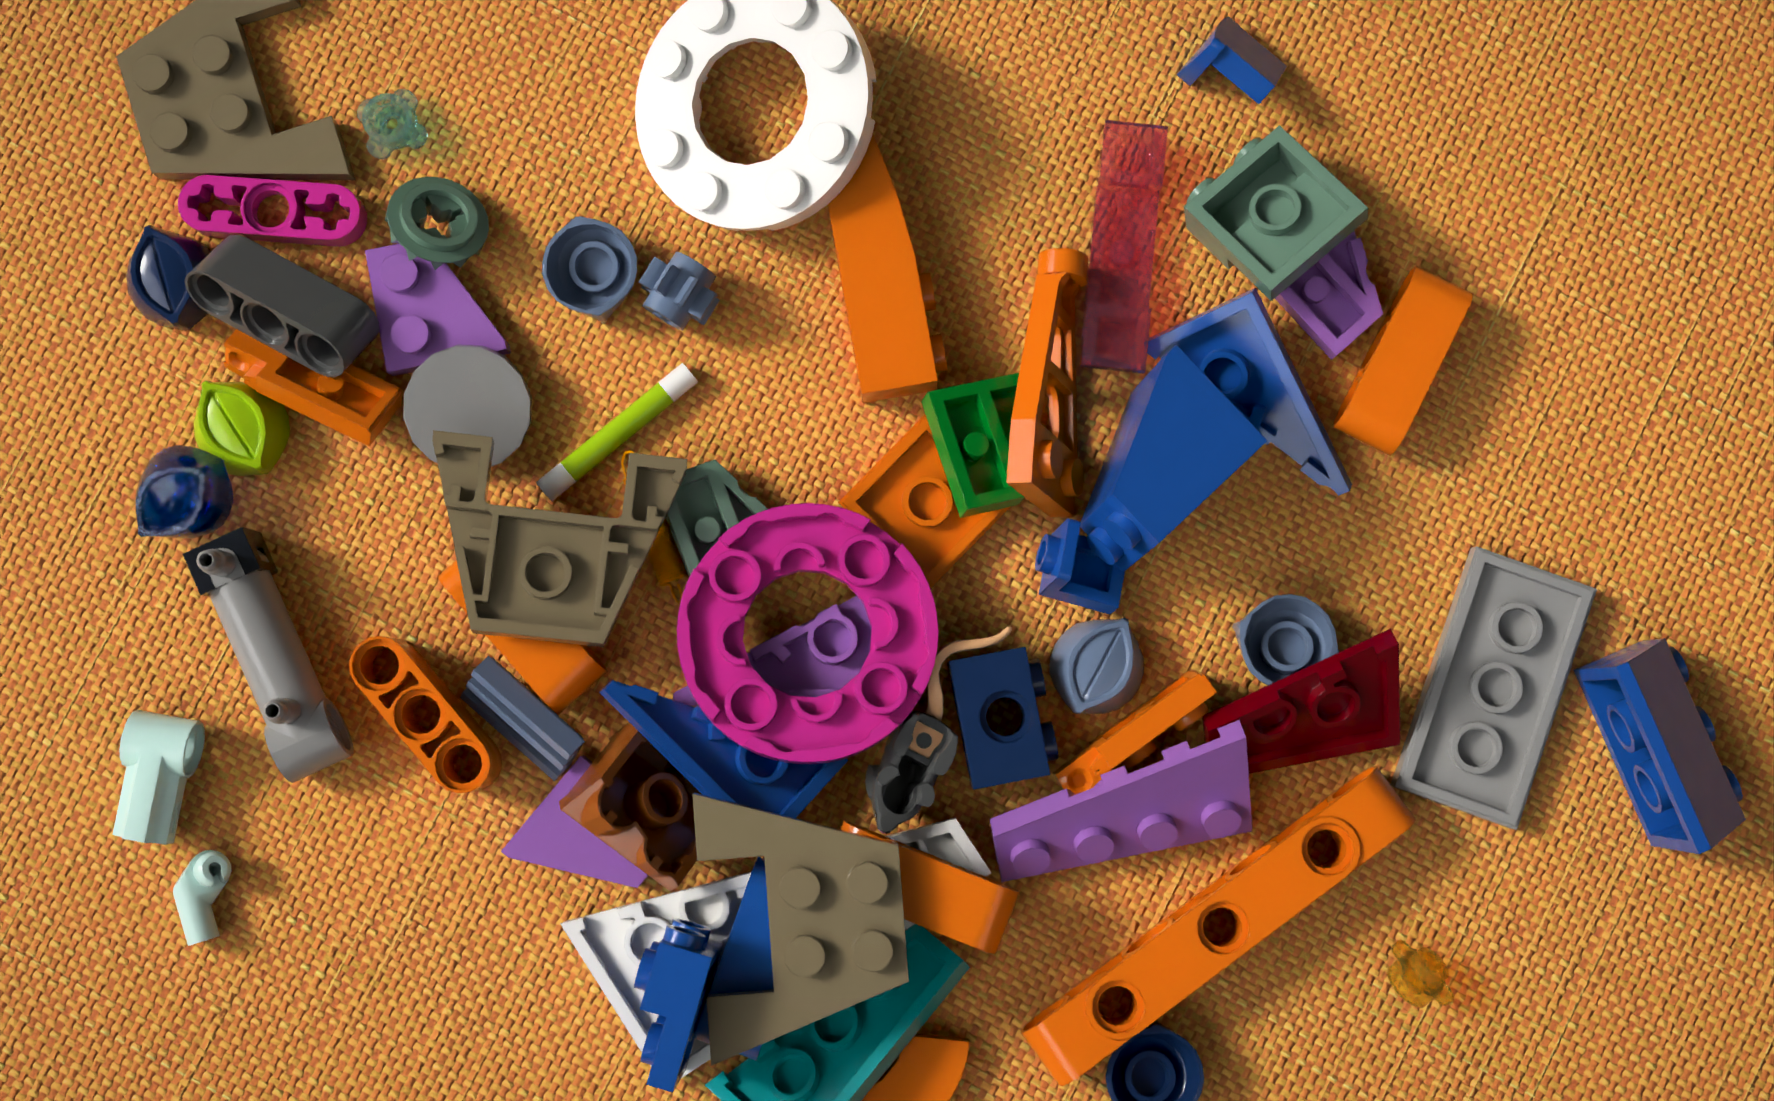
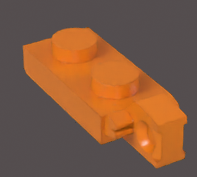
M238 329L224 343V367L244 378V383L249 387L369 447L402 404L403 391L399 387L352 364L341 375L326 377Z
M1188 670L1089 742L1090 746L1053 772L1054 776L1063 789L1067 788L1076 795L1093 788L1102 780L1101 774L1111 771L1120 763L1123 766L1125 765L1126 769L1135 766L1156 750L1157 746L1153 739L1172 725L1177 731H1181L1204 716L1209 710L1204 702L1217 693L1204 674Z

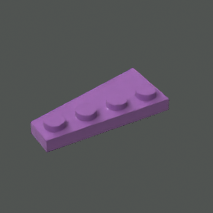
M1240 720L1217 728L1220 738L1190 749L1188 742L1185 741L1162 750L1164 760L1134 772L1128 773L1124 765L1101 774L1102 780L1093 788L1076 795L1066 788L990 818L1001 882L1252 832L1247 740Z

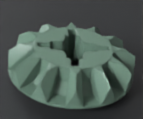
M440 177L416 178L401 185L391 196L385 216V221L388 222L390 228L391 243H398L403 246L407 251L409 261L416 257L431 261L434 270L444 263H454L461 268L469 257L474 254H480L489 231L488 216L480 200L459 183ZM427 214L432 216L437 223L446 221L449 223L445 235H441L436 228H424Z

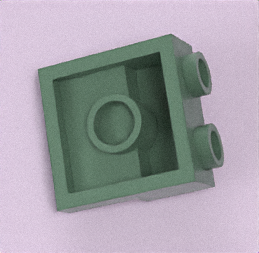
M1280 125L1264 139L1257 137L1248 142L1237 154L1234 164L1217 179L1211 177L1202 181L1191 192L1184 206L1186 229L1226 268L1230 269L1233 265L1237 267L1270 301L1276 298L1368 219V207Z

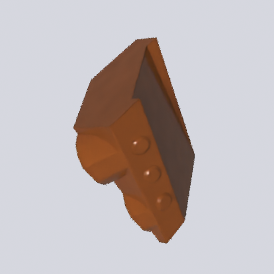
M628 722L609 738V743L570 792L559 801L560 810L670 892L680 885L697 861L693 793H701Z

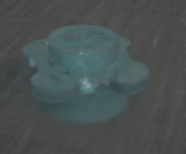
M398 89L394 94H380L372 99L364 100L358 106L357 118L362 122L365 131L369 135L366 148L375 158L386 159L394 150L407 146L412 149H418L425 144L428 133L426 128L418 122L415 112L418 100L411 91ZM390 119H396L398 125L394 129H388L387 122Z

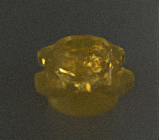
M1398 940L1392 946V953L1397 960L1388 967L1387 974L1392 987L1401 998L1419 1008L1427 1006L1433 999L1443 1006L1449 1005L1454 1000V994L1445 982L1449 977L1448 968L1437 953L1426 947H1421L1418 950L1413 949L1403 940Z

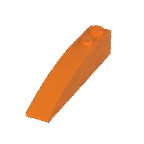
M872 133L869 146L860 166L843 190L827 205L863 403L937 390V373L947 371L941 334L929 335L925 313L926 311L936 310L930 272L918 274L915 254L898 195Z

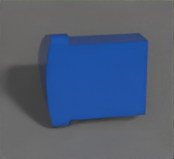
M1228 16L1218 24L1209 38L1177 73V76L1191 86L1211 64L1256 103L1260 104L1275 87L1287 66Z

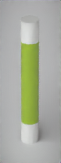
M681 363L536 482L537 485L551 501H554L697 384V379Z

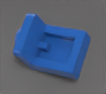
M1067 518L1051 535L1045 534L1040 542L1035 560V570L1042 572L1038 595L1110 615L1119 608L1125 571L1122 572L1115 564L1109 565L1099 559L1090 549L1086 536L1079 535L1081 522Z

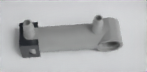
M240 527L184 553V559L200 595L211 598L266 723L264 727L266 744L281 774L289 782L294 783L354 754V747L348 728L336 706L326 698L272 576L278 573V570L261 532Z

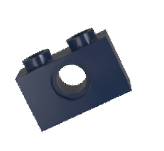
M1026 647L949 661L947 663L971 788L974 790L1050 775L1048 761L1058 759L1059 756L1052 722L1040 723L1036 697L1046 696V688L1039 658L1028 660ZM999 698L1013 700L1020 707L1022 713V721L1019 728L1014 733L1006 736L994 733L989 728L986 720L988 707Z

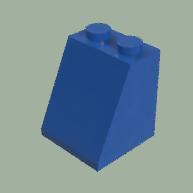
M1177 344L1166 353L1131 392L1081 520L1080 528L1088 535L1086 541L1093 553L1106 564H1115L1122 572L1159 544L1268 441Z

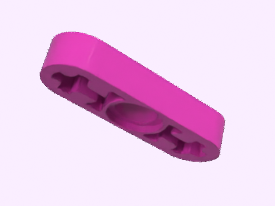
M201 175L188 181L178 197V210L186 224L200 234L212 238L225 239L229 235H241L252 241L342 247L358 240L367 225V212L363 203L349 189L337 184ZM211 193H214L223 203L240 206L242 218L233 211L216 210L212 212L211 221H208V217L198 211L199 203H208L211 199ZM272 195L286 197L289 203V213L286 220L276 227L262 226L257 217L260 203ZM307 197L305 204L311 210L318 212L333 211L335 202L339 201L340 205L350 213L349 218L338 220L336 230H332L331 226L323 219L305 216L303 198ZM305 222L306 228L301 230Z

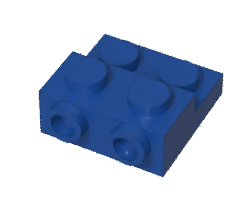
M673 919L672 925L666 926L663 939L660 942L653 941L650 949H645L634 983V988L645 991L640 1010L658 1015L657 1021L652 1022L640 1060V1062L652 1065L646 1085L669 1092L674 1091L687 1068L695 1040V1032L706 1003V997L709 993L723 945L721 942L709 939L711 934L710 928L691 921Z

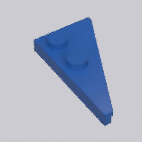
M1256 288L1152 336L1142 344L1146 353L1155 360L1158 357L1162 359L1177 344L1268 440L1265 443L1266 445L1270 442L1302 466L1300 471L1317 484L1328 486L1338 496L1350 491L1352 483Z
M614 680L610 681L599 692L702 795L797 818L848 761L845 758L822 764H793L772 760L757 755L729 739L712 724L699 706L692 707L659 696L658 692L637 685L629 686Z

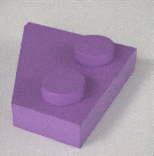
M1355 231L1275 298L1331 360L1383 315L1376 287L1370 282L1366 272L1368 260L1361 238H1356Z
M400 244L365 250L387 373L392 376L412 373L432 354L458 344L481 345L503 355L511 353L509 343L496 329L447 263L434 270L431 261L419 257L409 261L406 249Z
M585 755L580 756L501 852L508 858L638 888L649 875L560 810L559 801L570 792L593 763Z

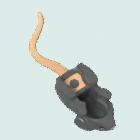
M1006 627L999 634L992 637L949 642L937 652L934 668L927 684L928 706L924 713L912 711L903 723L889 735L880 765H868L866 790L872 802L877 828L882 834L890 833L899 824L913 818L919 813L921 806L931 807L935 798L933 786L938 775H944L949 770L956 755L958 736L941 722L944 695L939 671L942 663L948 656L954 653L982 649L998 644L1012 631L1011 627Z

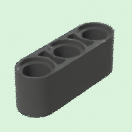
M229 235L185 278L186 290L190 297L208 314L326 377L341 375L378 336L380 331L379 321L375 313L362 300L241 235Z

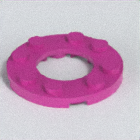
M801 503L774 507L758 512L729 528L704 555L697 567L693 569L681 597L677 619V648L681 668L692 696L702 712L717 729L741 747L772 760L793 764H822L842 760L857 755L888 737L910 715L920 700L930 680L938 648V619L934 598L929 583L912 554L902 543L900 545L888 533L871 523V519L859 513L826 504ZM797 572L823 573L846 584L864 604L871 624L870 652L860 672L841 689L818 697L790 696L768 685L751 666L743 643L745 617L755 597L774 580Z

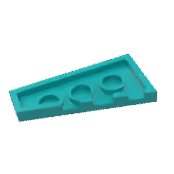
M914 924L905 931L909 982L762 1044L757 1060L748 1058L728 1074L722 1071L705 1086L721 1101H862L970 967L924 927Z

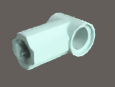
M135 710L131 713L124 726L120 741V761L126 767L112 835L143 843L165 845L174 843L186 780L196 771L203 752L205 729L202 722L142 710Z

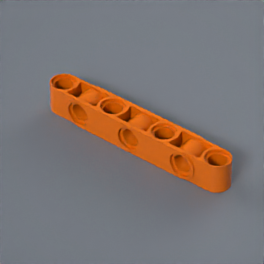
M1377 766L1364 770L1300 818L1293 821L1038 1013L1021 1029L1020 1033L1059 1086L1069 1084L1132 1037L1139 1034L1341 882L1351 872L1407 831L1414 824L1416 818ZM1320 830H1327L1332 834L1335 841L1334 854L1328 862L1315 865L1308 855L1307 845L1309 839L1314 833ZM1216 908H1227L1233 916L1234 925L1231 933L1221 941L1207 940L1203 932L1205 917ZM1115 986L1127 988L1131 993L1129 1010L1118 1018L1102 1016L1099 1013L1098 1002L1104 991Z

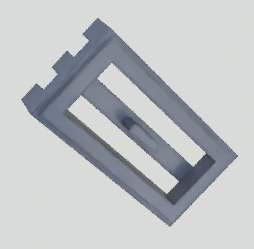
M488 656L473 670L472 678L465 686L467 689L462 692L460 698L555 782L571 765L585 742L584 738L493 657Z

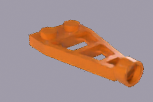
M1069 248L1047 249L1038 255L1037 275L1013 405L1006 483L1049 517H1074L1075 496L1081 495L1084 485V472L1082 463L1078 459L1075 297L1079 290L1087 284L1089 258L1085 253ZM1045 392L1049 395L1050 431L1040 423Z

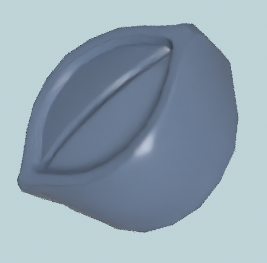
M582 216L575 217L553 236L546 246L542 261V276L548 291L555 300L573 311L597 319L602 324L607 322L608 318L625 300L633 288L637 273V256L625 234L609 223Z
M1293 594L1276 595L1260 603L1242 620L1233 623L1232 626L1247 668L1260 682L1266 685H1270L1339 653L1335 628L1329 615L1318 604L1303 596Z
M1124 617L1121 619L1089 620L1076 623L1057 640L1050 657L1049 673L1055 689L1073 713L1105 714L1126 705L1140 689L1144 674V658L1139 643L1129 627L1128 619Z

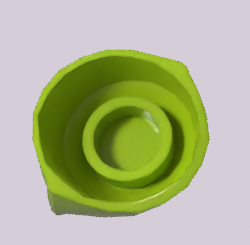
M206 380L202 382L201 396L193 423L195 441L202 456L212 466L225 474L250 476L271 472L280 459L290 435L289 417L284 405L256 392V390L243 382H211Z

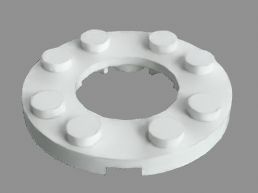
M688 0L669 18L653 41L645 58L636 92L635 119L639 145L646 165L662 191L688 214L704 222L733 231L765 229L774 231L786 228L809 218L828 205L848 184L860 166L869 146L875 120L871 119L873 102L872 82L877 81L871 54L862 34L847 13L832 0ZM753 41L758 43H775L793 54L805 75L808 101L803 124L791 143L770 160L750 165L728 162L712 151L700 130L699 119L702 105L699 95L702 82L708 79L707 74L715 61L729 50H734L738 45Z

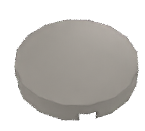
M458 344L432 354L413 372L404 392L403 419L412 442L431 461L436 463L437 458L432 442L433 430L493 437L492 467L502 463L522 444L532 422V396L523 375L507 356L481 345Z

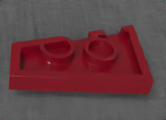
M1388 629L1202 716L1204 744L1220 738L1217 728L1240 720L1247 740L1249 774L1400 745L1399 643L1392 630Z

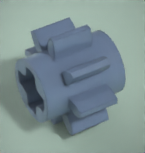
M677 251L668 265L654 257L639 280V283L643 285L641 288L650 293L642 306L657 318L681 331L684 330L691 318L705 325L720 301L716 298L717 294L709 289L716 276L699 262Z

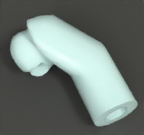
M205 850L197 854L189 862L173 888V896L188 946L220 936L211 905L228 882L232 870L229 859L223 853L215 850Z

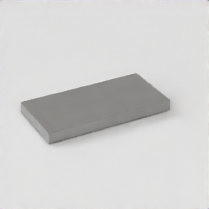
M1477 546L1470 548L1390 785L1500 826L1517 830L1597 589Z

